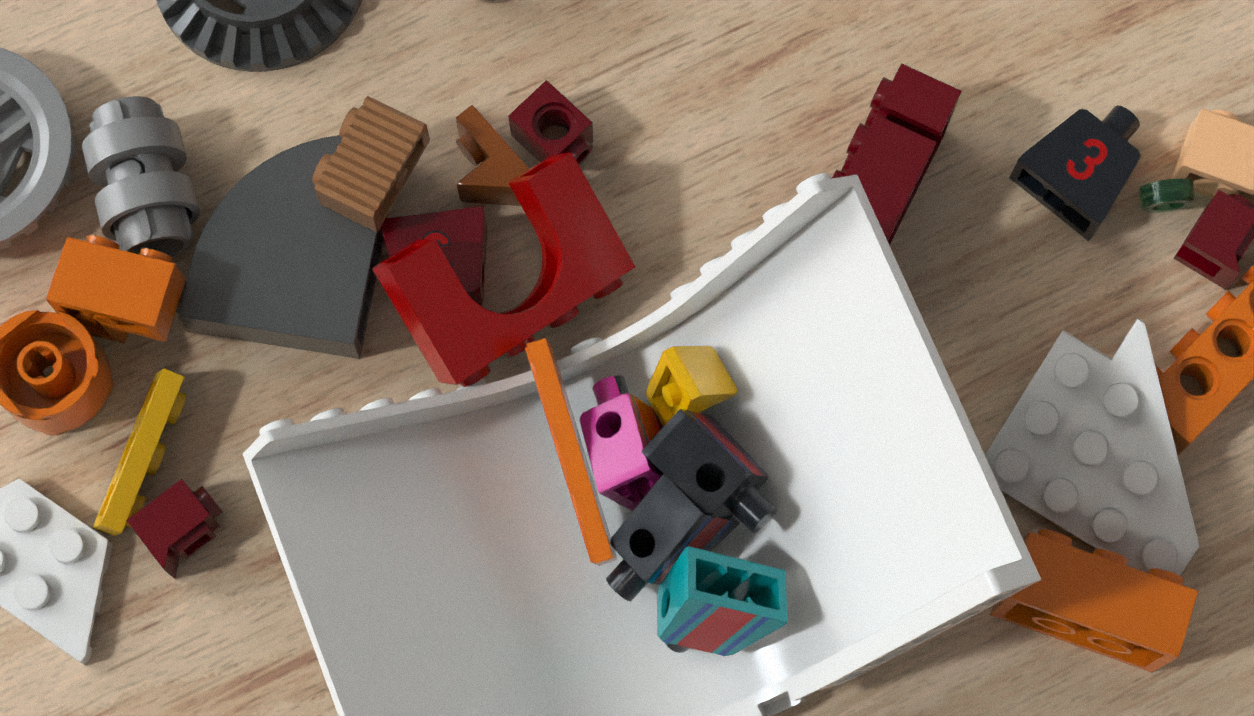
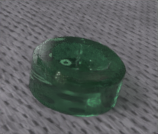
M1190 179L1160 180L1145 184L1138 189L1141 209L1146 212L1176 211L1190 207L1196 201L1194 182Z

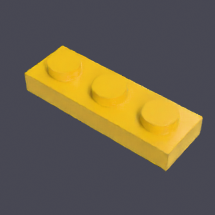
M165 368L154 374L92 527L93 529L115 536L121 534L125 526L131 528L126 520L144 506L145 497L139 495L138 492L145 474L155 475L166 450V445L159 443L165 424L168 422L174 425L184 406L187 394L180 392L179 389L185 376Z

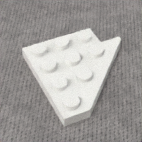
M1138 318L1136 319L1112 358L1062 330L985 454L1000 490L1094 548L1109 550L1128 559L1127 566L1146 573H1149V570L1152 568L1162 569L1180 576L1200 545L1145 322Z

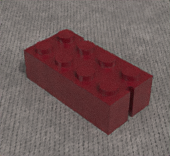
M902 63L893 81L885 77L882 78L871 101L870 107L872 109L865 125L860 123L848 146L846 152L848 156L842 170H836L832 177L858 175L889 246L942 142L962 92Z

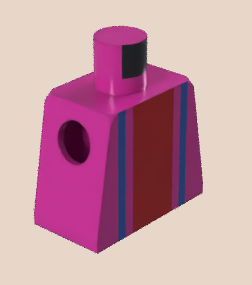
M615 375L603 378L593 385L592 389L598 406L583 412L579 421L599 494L633 512L664 474L641 452L663 428V425L652 407L629 393L624 377Z

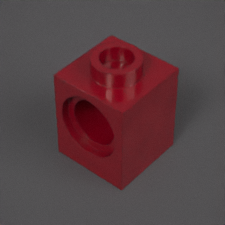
M547 80L508 115L511 136L539 162L551 155L572 152L577 163L580 165L593 149L591 144L593 143V122ZM552 125L562 126L569 131L566 136L557 140L548 139L541 134L544 129Z

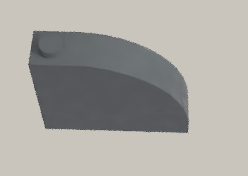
M339 135L305 142L278 153L245 175L218 204L197 242L188 279L185 281L176 309V313H180L179 318L189 332L360 359L377 278L372 268L380 263L384 237L381 228L378 232H373L371 229L363 227L361 224L353 222L351 219L345 218L319 203L314 191L315 184L312 182L316 166L325 154L332 155L336 152L338 144L342 141Z

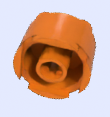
M32 310L17 314L0 326V405L24 426L50 436L76 429L97 414L113 389L110 364L102 347L77 319L62 312ZM52 366L54 371L46 377L43 371L47 367Z

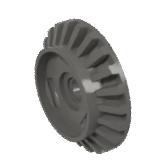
M157 0V5L174 35L196 55L211 63L233 70L266 72L300 64L324 51L347 29L355 17L362 0H232L245 9L241 15L223 11L207 0Z

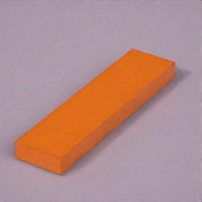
M546 338L528 343L525 350L590 562L600 566L616 561L618 558L615 549L610 544L611 535L553 347Z

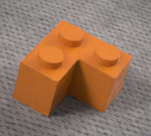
M88 235L86 241L67 237L46 297V301L56 312L66 313L77 319L95 337L125 344L128 333L166 342L186 281L176 264L173 263V258L163 252L148 248H142L139 254L119 250L120 245L116 242L95 235Z

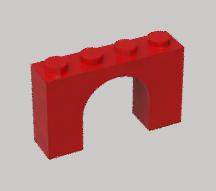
M572 152L551 155L508 182L533 226L542 250V266L539 279L529 296L514 308L495 313L476 303L462 286L436 239H418L372 268L439 383L460 384L463 387H467L480 381L491 371L488 364L503 354L506 357H513L525 351L528 343L536 341L533 337L535 333L547 325H550L551 328H556L569 322L579 314L580 311L577 308L579 304L591 296L594 299H600L611 294L622 286L623 282L620 277L635 268L632 259Z

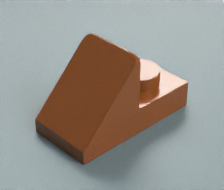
M471 105L456 117L460 137L456 140V143L464 156L477 167L457 183L459 199L467 203L521 206L508 182L529 170V168L479 111Z

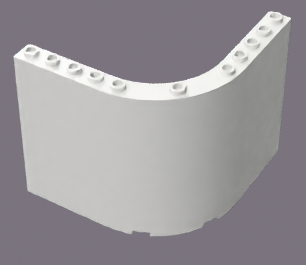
M821 173L802 181L796 187L798 194L789 202L777 205L765 212L762 216L763 224L757 229L748 231L732 240L730 243L732 250L726 255L704 264L700 268L701 276L695 281L673 290L670 293L671 300L640 321L603 341L601 338H592L577 344L571 349L572 355L557 360L607 526L612 537L632 511L599 494L579 421L583 412L598 406L592 389L593 385L609 376H623L629 393L652 407L645 392L664 350L673 346L708 345L715 349L735 383L738 393L723 402L701 411V413L711 415L767 473L769 477L759 488V491L778 510L773 518L754 534L734 515L740 524L711 552L786 570L788 623L734 655L722 656L691 648L686 652L678 653L669 649L657 636V593L659 585L648 583L630 602L618 595L606 581V577L623 560L615 550L618 558L616 561L600 566L590 562L532 370L489 384L486 379H481L470 386H460L454 392L442 394L439 388L428 389L412 396L406 402L394 404L392 398H383L367 404L358 412L345 414L342 408L330 409L314 416L309 422L295 425L290 418L281 419L262 427L259 430L260 436L243 453L338 716H773L806 701L804 697L831 686L841 685L895 658L1041 580L858 175L831 179L829 173ZM723 473V475H722V480H721L722 486H723L724 481H725V474H724V473Z

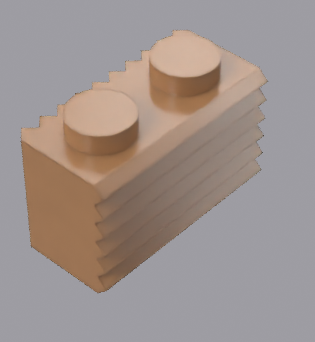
M367 96L359 109L353 107L345 116L339 132L342 141L338 144L336 152L332 155L327 153L321 158L314 171L312 182L315 184L314 191L319 203L323 207L329 208L333 212L339 213L343 217L371 229L373 232H378L427 147L430 137L427 124Z

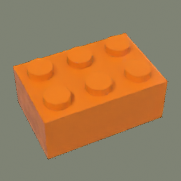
M1040 529L1038 534L1029 531L1023 538L1041 580L993 605L991 616L1151 673L1179 658L1199 592L1183 586L1184 579L1181 576L1162 569L1152 568L1149 570V573L1129 567L1127 566L1128 559L1109 550L1094 549L1092 554L1072 547L1071 538L1052 530Z

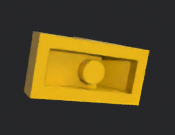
M709 345L673 346L663 351L645 395L664 427L679 409L701 413V411L735 396L738 393V389L713 347Z

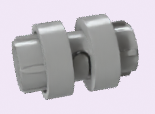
M124 97L101 105L92 114L93 121L89 124L91 133L84 139L82 150L89 179L94 184L105 187L95 197L102 234L110 240L117 241V244L120 245L119 250L139 254L142 248L157 250L171 257L184 252L190 246V239L193 237L191 224L198 219L200 209L192 179L184 173L177 172L184 166L187 160L179 125L174 120L164 117L161 105L147 97Z

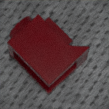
M1218 190L1201 213L1174 256V259L1227 290L1240 275L1238 261L1254 239V205L1239 195L1226 194Z
M181 478L126 521L161 567L175 579L179 558L182 557L184 560H187L216 537L213 531L220 527L215 518L223 511L203 486L193 492Z

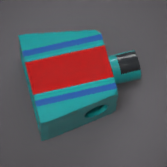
M687 546L658 588L657 636L674 652L683 653L691 648L722 656L734 655L788 623L786 570Z

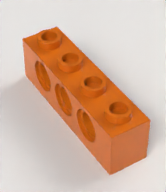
M1254 265L1241 277L1249 284L1247 288L1237 298L1230 291H1227L1205 314L1213 321L1212 324L1201 335L1191 328L1169 351L1176 358V361L1164 373L1156 366L1177 455L1186 449L1254 378ZM1217 338L1231 340L1236 345L1239 356L1234 358L1223 354L1217 345ZM1180 375H1190L1196 378L1202 386V395L1195 396L1186 392L1181 385Z

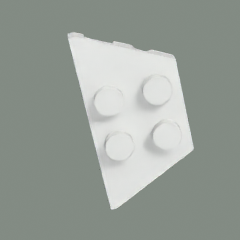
M20 478L0 488V606L77 661L86 665L91 659L93 648L89 645L95 615L100 613L103 598L101 584L103 575L108 571L113 544Z

